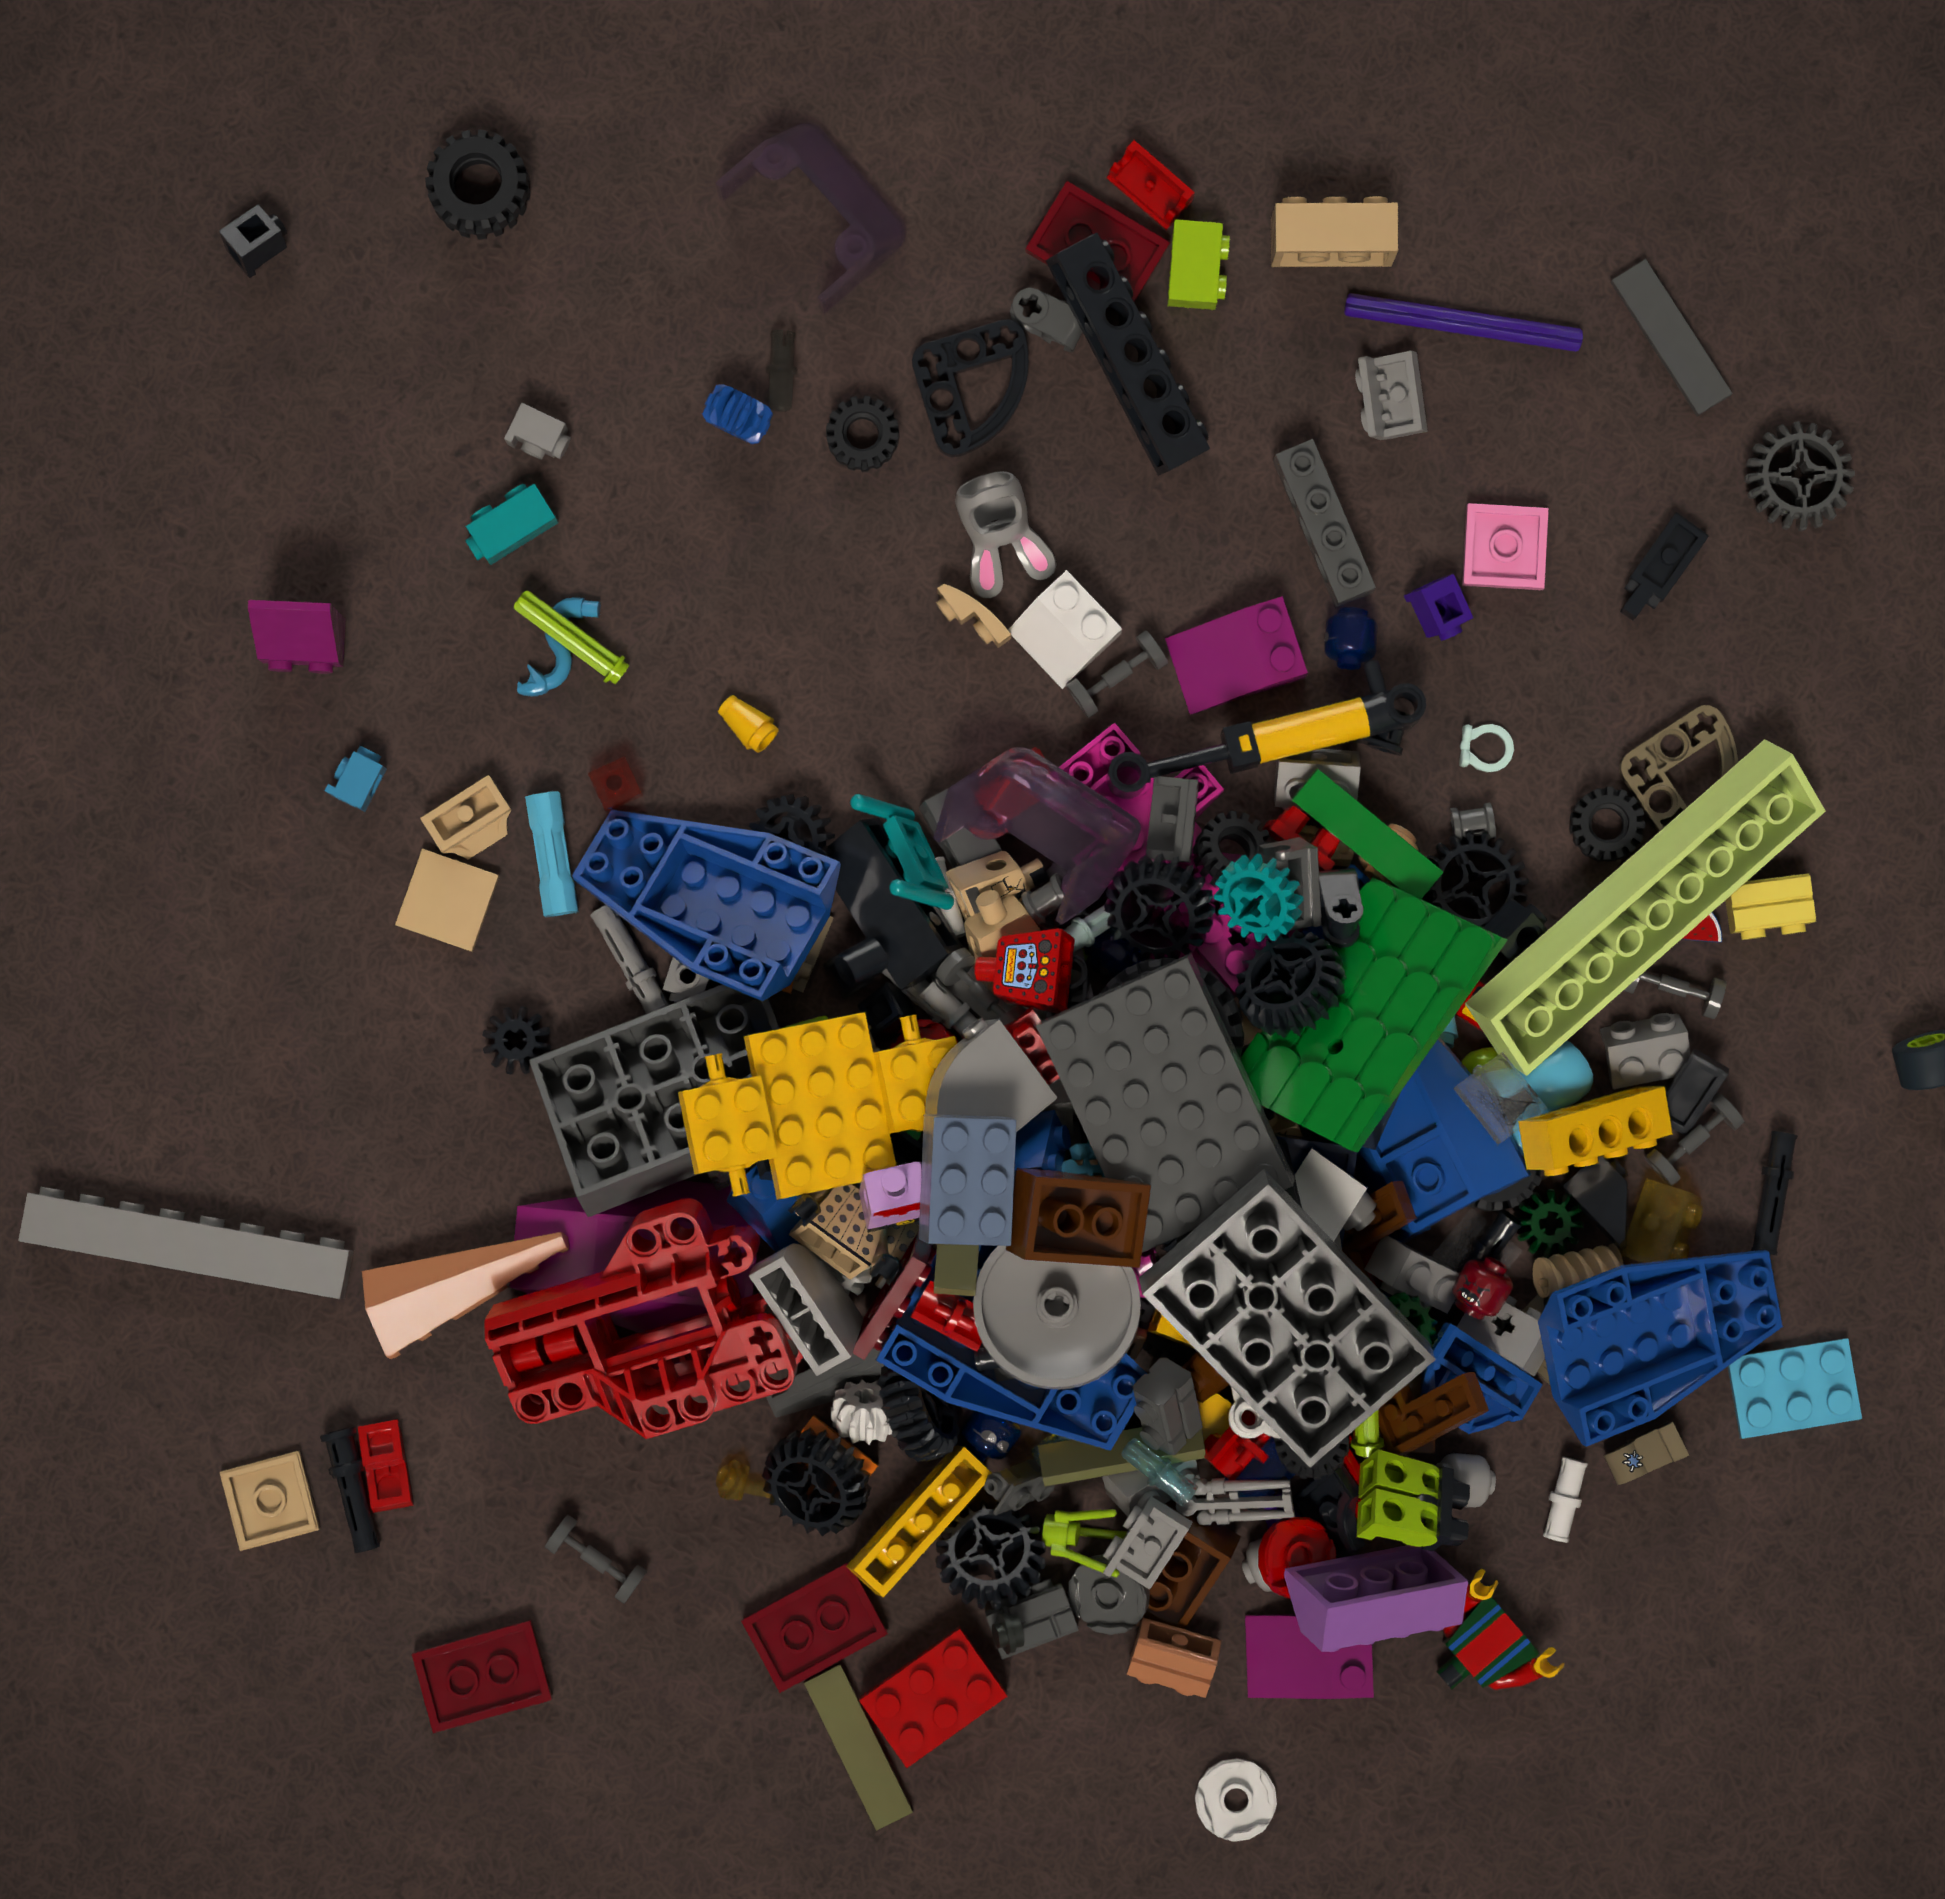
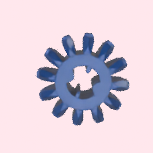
M721 384L716 385L713 392L709 394L702 415L706 422L750 444H757L763 435H766L771 425L770 420L773 413L762 402L730 386Z

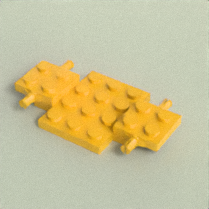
M863 1012L744 1036L752 1075L749 1078H726L722 1053L705 1056L710 1081L698 1088L678 1092L694 1174L714 1170L728 1172L733 1192L732 1196L750 1193L745 1168L758 1161L769 1159L776 1198L778 1200L860 1183L862 1176L868 1172L896 1166L890 1134L906 1130L923 1131L926 1096L931 1078L944 1056L957 1044L956 1037L952 1036L937 1040L921 1039L917 1014L899 1018L905 1042L900 1043L893 1049L873 1053L866 1014Z

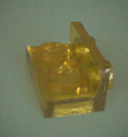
M1646 1178L1628 1230L1627 1247L1621 1252V1256L1640 1263L1688 1258L1690 1247L1687 1242L1692 1229L1697 1228L1701 1221L1703 1207L1700 1204L1702 1198L1691 1192Z

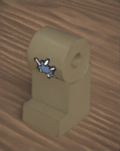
M1671 1421L1662 1423L1626 1441L1627 1443L1603 1455L1617 1485L1632 1481L1664 1465L1689 1456L1674 1423Z

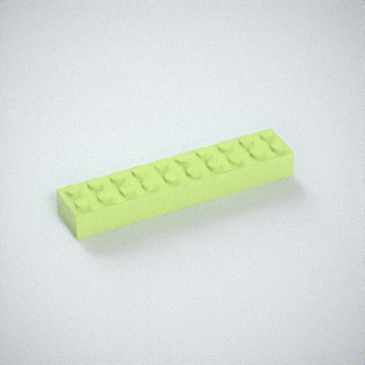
M1764 739L1465 1002V1005L1502 1060L1524 1075L1530 1074L1826 812L1794 755Z

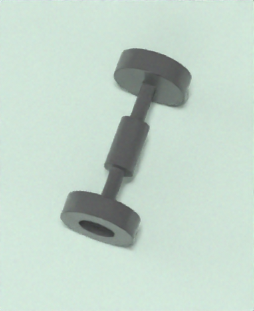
M1145 630L1135 637L1143 650L1142 653L1129 662L1121 661L1102 674V680L1088 690H1085L1076 678L1066 684L1067 690L1087 718L1099 712L1091 697L1106 686L1111 689L1133 673L1132 669L1147 658L1157 670L1168 664L1164 653L1148 631Z
M966 948L957 949L939 966L936 976L945 986H951L962 979L970 987L968 992L987 1011L993 1010L1001 1018L1000 1021L1003 1025L1016 1020L1026 1011L1023 1006L1018 1005L1006 1013L998 1005L999 999L981 981H975L968 974L975 962V957Z
M1644 972L1623 991L1633 994L1639 979L1658 985L1657 989L1684 998L1688 994L1704 999L1702 1016L1715 1019L1724 998L1727 981L1714 977L1708 992L1690 987V982L1665 974H1661V977Z
M1719 1092L1709 1102L1717 1115L1704 1126L1699 1124L1678 1143L1680 1147L1667 1159L1654 1148L1644 1156L1647 1163L1670 1187L1681 1179L1672 1164L1685 1153L1690 1155L1710 1137L1709 1132L1723 1120L1731 1129L1736 1131L1745 1123L1736 1108Z
M567 1514L544 1548L555 1554L563 1542H566L582 1554L580 1558L602 1574L605 1571L623 1583L614 1598L625 1604L648 1571L637 1564L627 1577L611 1565L612 1560L590 1544L585 1547L569 1535L578 1521Z

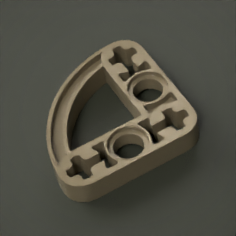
M1703 705L1694 709L1627 753L1619 764V773L1622 780L1658 833L1664 828L1660 821L1670 818L1678 809L1682 812L1687 808L1666 776V771L1713 740L1715 741L1719 757V779L1738 763L1732 732L1722 713L1715 707ZM1698 714H1702L1705 718L1712 716L1715 719V723L1711 726L1713 733L1709 735L1706 730L1701 731L1692 737L1698 742L1696 746L1692 747L1688 735L1679 726L1685 723L1688 731L1699 723ZM1667 735H1674L1681 740L1682 751L1675 758L1665 756L1661 751V740ZM1635 758L1638 762L1645 760L1648 767L1645 768L1644 772L1649 781L1657 776L1661 783L1652 785L1642 795L1638 787L1645 785V783L1638 774L1632 777L1628 773V770L1632 767L1630 759ZM1663 791L1670 796L1671 807L1667 812L1657 813L1651 809L1649 798L1653 792Z

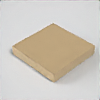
M422 849L395 925L473 952L500 876Z
M300 1450L220 1472L240 1551L320 1530Z

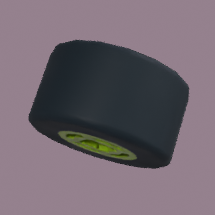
M1945 1030L1930 1031L1913 1036L1897 1043L1893 1047L1892 1054L1902 1088L1926 1090L1945 1086Z

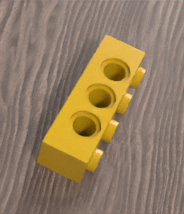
M1665 1086L1633 1087L1518 1121L1526 1170H1544L1545 1176L1568 1173V1166L1574 1164V1167L1595 1165L1599 1163L1598 1157L1604 1155V1158L1627 1155V1148L1632 1146L1633 1149L1657 1146L1658 1138L1673 1134Z
M954 1446L953 1451L946 1454L846 1567L875 1594L884 1598L979 1492L992 1472L965 1447Z

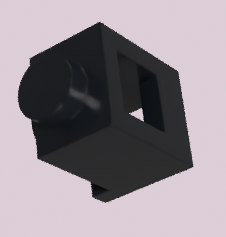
M259 204L219 230L227 252L249 279L256 275L255 269L287 248L283 237L287 234V230L283 223L274 213L268 216Z

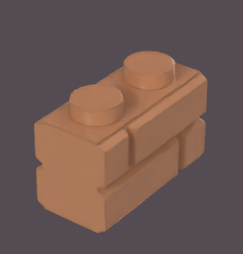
M1143 1617L1131 1652L1127 1675L1136 1677L1144 1684L1156 1683L1173 1688L1185 1696L1197 1695L1206 1698L1217 1667L1222 1640Z

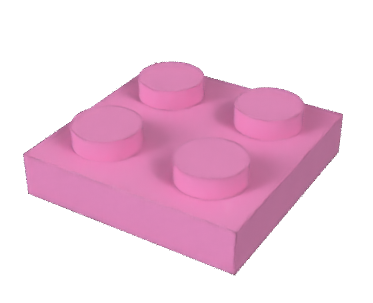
M1468 503L1466 505L1462 586L1543 590L1545 586L1549 508Z

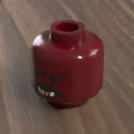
M1486 1256L1484 1261L1479 1259L1467 1261L1452 1288L1453 1295L1457 1299L1455 1305L1466 1314L1479 1320H1483L1485 1316L1492 1317L1497 1315L1513 1289L1512 1280L1505 1274L1508 1267L1490 1256Z

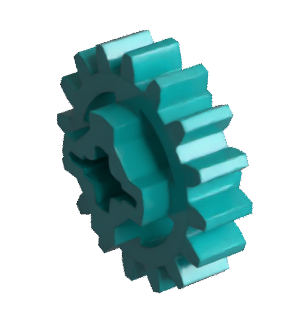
M1256 854L1251 861L1246 855H1242L1236 862L1231 861L1215 883L1220 889L1214 895V899L1224 903L1218 910L1219 915L1228 914L1231 917L1227 925L1229 928L1239 925L1242 937L1245 938L1249 932H1253L1257 942H1261L1266 935L1272 941H1275L1282 933L1286 935L1302 914L1298 906L1304 901V897L1294 894V891L1300 884L1298 881L1289 882L1286 878L1290 872L1288 867L1281 871L1276 869L1277 859L1272 858L1266 864L1263 863L1261 854ZM1260 895L1263 896V898L1260 897L1257 901L1254 900V898L1257 899Z

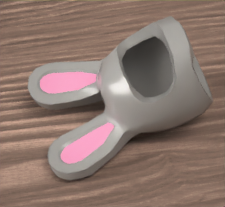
M989 473L974 478L959 487L956 493L955 504L961 522L973 543L970 583L976 595L981 598H992L1001 592L1003 575L998 548L1012 543L1017 556L1030 577L1036 580H1044L1055 572L1057 566L1055 556L1046 543L1029 526L1024 493L1019 480L1012 473Z

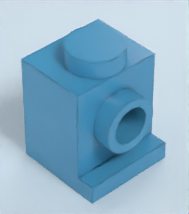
M359 746L357 752L353 751L350 759L347 757L342 759L334 775V779L339 780L336 787L328 784L325 792L366 812L387 770L383 765L379 764L381 756Z

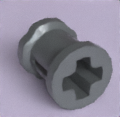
M1490 802L1484 803L1483 808L1461 811L1457 808H1450L1452 834L1459 838L1460 843L1465 839L1467 831H1472L1474 837H1479L1483 832H1487L1489 839L1496 838L1495 819Z

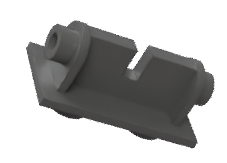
M1032 1458L1012 1466L1010 1470L1006 1468L990 1474L986 1479L984 1487L986 1492L999 1502L993 1512L996 1516L1011 1509L1017 1511L1031 1501L1037 1500L1040 1502L1044 1500L1054 1490L1055 1485L1044 1486L1040 1461Z

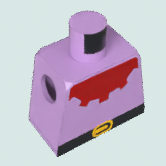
M912 1162L868 1172L862 1176L859 1195L868 1233L919 1221L922 1162Z

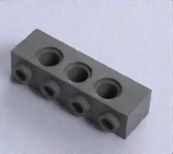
M1311 439L1275 454L1274 466L1335 609L1372 594L1376 586L1314 440Z

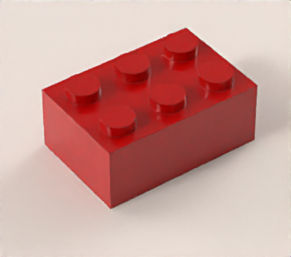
M959 1626L860 1696L859 1701L902 1763L908 1768L1008 1697V1695L967 1634Z

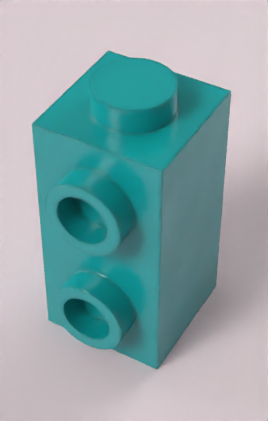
M525 484L515 487L504 496L507 501L494 509L491 505L485 506L470 517L472 522L466 528L471 537L465 541L477 560L485 557L488 563L492 565L558 524L556 517L535 484L528 488Z

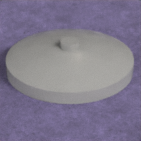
M997 1246L987 1258L979 1273L973 1308L979 1337L988 1354L1005 1372L1035 1387L1069 1389L1099 1379L1121 1361L1129 1350L1138 1330L1141 1302L1138 1282L1132 1267L1024 1260L1006 1251V1246Z

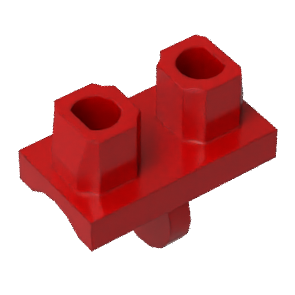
M1289 806L1277 819L1268 820L1262 831L1267 829L1269 836L1276 842L1298 837L1302 838L1298 834L1310 818L1297 807ZM1319 828L1309 842L1318 848L1319 871L1331 870L1335 865L1331 857L1334 855L1340 842L1337 837L1323 828Z
M1031 1007L1016 1020L1004 1026L1046 1083L1050 1085L1059 1079V1075L1036 1028L1042 1020L1033 1007Z
M929 1280L910 1317L977 1352L982 1341L975 1323L973 1303L959 1295L934 1294V1282Z
M1246 1410L1242 1413L1241 1418L1244 1424L1251 1426L1255 1423L1253 1412ZM1229 1426L1222 1436L1218 1433L1210 1434L1204 1441L1206 1450L1204 1457L1226 1479L1235 1480L1253 1458L1263 1464L1267 1461L1269 1456L1261 1448L1271 1436L1263 1433L1256 1438H1242L1235 1434Z

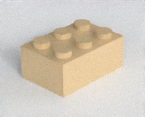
M1287 197L1282 199V203L1275 204L1271 217V267H1391L1398 253V203H1388V198L1366 197L1363 199V203H1347V198L1327 197L1323 199V203H1307V199L1304 197Z

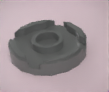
M1104 1554L1090 1557L1106 1565L1109 1562L1108 1559L1103 1557ZM1080 1564L1069 1581L1068 1588L1070 1606L1078 1619L1081 1617L1084 1622L1088 1623L1087 1627L1093 1631L1108 1635L1126 1633L1140 1622L1149 1607L1150 1590L1121 1571H1119L1120 1575L1118 1577H1108L1097 1570Z

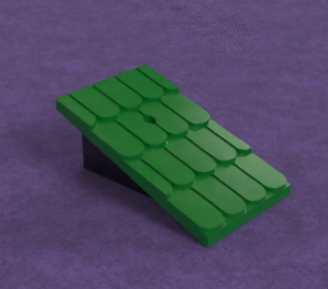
M1373 877L1359 891L1363 905V916L1360 922H1358L1360 927L1358 940L1352 946L1345 948L1331 945L1342 960V968L1345 970L1346 979L1342 982L1346 993L1336 996L1339 1007L1329 1008L1327 1011L1329 1013V1020L1324 1018L1318 1019L1316 1021V1030L1309 1026L1304 1027L1301 1037L1294 1034L1292 1030L1286 1038L1277 1033L1270 1036L1263 1030L1261 1033L1257 1032L1240 1059L1262 1106L1357 1153L1361 1147L1376 1149L1402 1089L1508 940Z

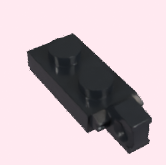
M1676 512L1628 580L1630 581L1624 589L1632 595L1620 612L1633 621L1646 604L1655 609L1658 603L1666 598L1709 535Z

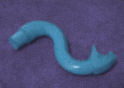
M572 597L558 602L553 609L565 618L574 617L582 619L583 616L598 618L601 605L599 601H588L585 598ZM545 633L546 641L556 657L555 667L551 673L543 675L528 664L527 668L530 672L528 682L524 684L521 682L517 683L518 694L530 697L539 696L561 685L571 671V651Z

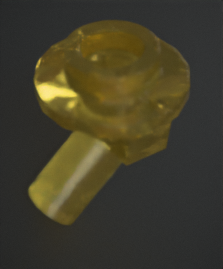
M730 1461L717 1474L716 1486L718 1494L723 1499L740 1501L744 1493L770 1498L772 1494L763 1491L766 1481L748 1478L750 1467L740 1461Z

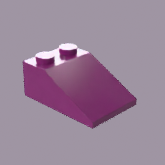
M1283 596L1238 610L1165 638L1190 715L1304 679L1308 674Z
M248 600V612L257 659L262 663L268 664V670L291 672L293 665H309L308 672L330 674L333 673V666L343 667L346 619L331 603Z
M1295 1614L1245 1615L1248 1698H1374L1372 1644L1340 1648L1335 1652H1321L1300 1632Z

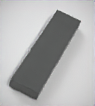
M1646 259L1610 282L1697 417L1733 394Z

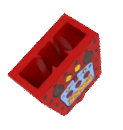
M1057 928L1002 936L998 940L996 957H978L976 959V980L993 982V994L1004 1002L1029 1008L1033 1007V1009L1056 1014L1060 1013L1068 1007L1075 938L1063 929Z

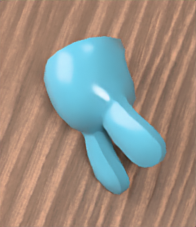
M1566 1041L1527 1076L1514 1068L1510 1071L1478 1078L1477 1081L1488 1094H1492L1490 1097L1496 1105L1499 1102L1503 1104L1504 1098H1506L1505 1102H1507V1099H1512L1517 1095L1524 1102H1536L1529 1103L1524 1114L1523 1111L1521 1112V1119L1517 1120L1515 1125L1508 1127L1521 1155L1524 1156L1518 1121L1574 1105L1590 1091L1593 1084V1073L1581 1051L1571 1042Z

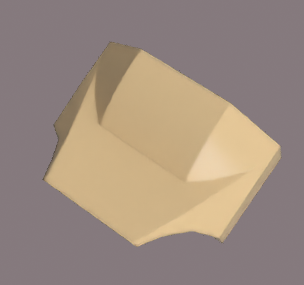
M488 775L420 819L442 853H455L468 860L508 835L507 818L511 808L491 776Z

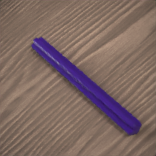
M1354 293L1348 294L1344 308L1345 315L1349 317L1575 352L1581 348L1583 330L1580 328Z

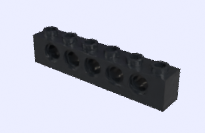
M1096 232L1045 260L1157 475L1164 474L1209 450L1207 430L1200 420H1195L1188 407L1190 404L1189 396L1181 384H1176L1169 370L1171 368L1170 360L1166 352L1162 348L1157 347L1150 334L1152 333L1151 323L1142 311H1138L1131 298L1133 297L1132 287L1126 277L1119 275L1113 263L1114 253L1108 242L1104 239L1101 240ZM1088 271L1095 273L1099 277L1101 283L1099 290H1095L1088 285L1086 279ZM1107 307L1114 309L1118 313V326H1113L1107 321L1105 316ZM1126 343L1136 348L1138 352L1137 362H1132L1126 357L1124 352ZM1145 379L1155 384L1157 388L1155 399L1150 398L1144 392L1143 383ZM1164 415L1174 420L1176 426L1174 434H1169L1164 430L1162 425Z

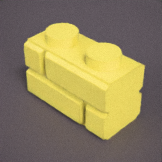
M1809 873L1745 882L1725 900L1730 934L1741 933V939L1748 940L1766 937L1765 929L1781 927L1782 935L1806 932L1805 924L1816 922Z

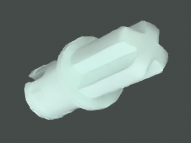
M1104 906L1083 919L1075 917L1072 919L1071 925L1064 929V931L1075 938L1073 953L1084 946L1091 947L1095 943V937L1111 928V926H1107V919L1110 913L1104 911Z

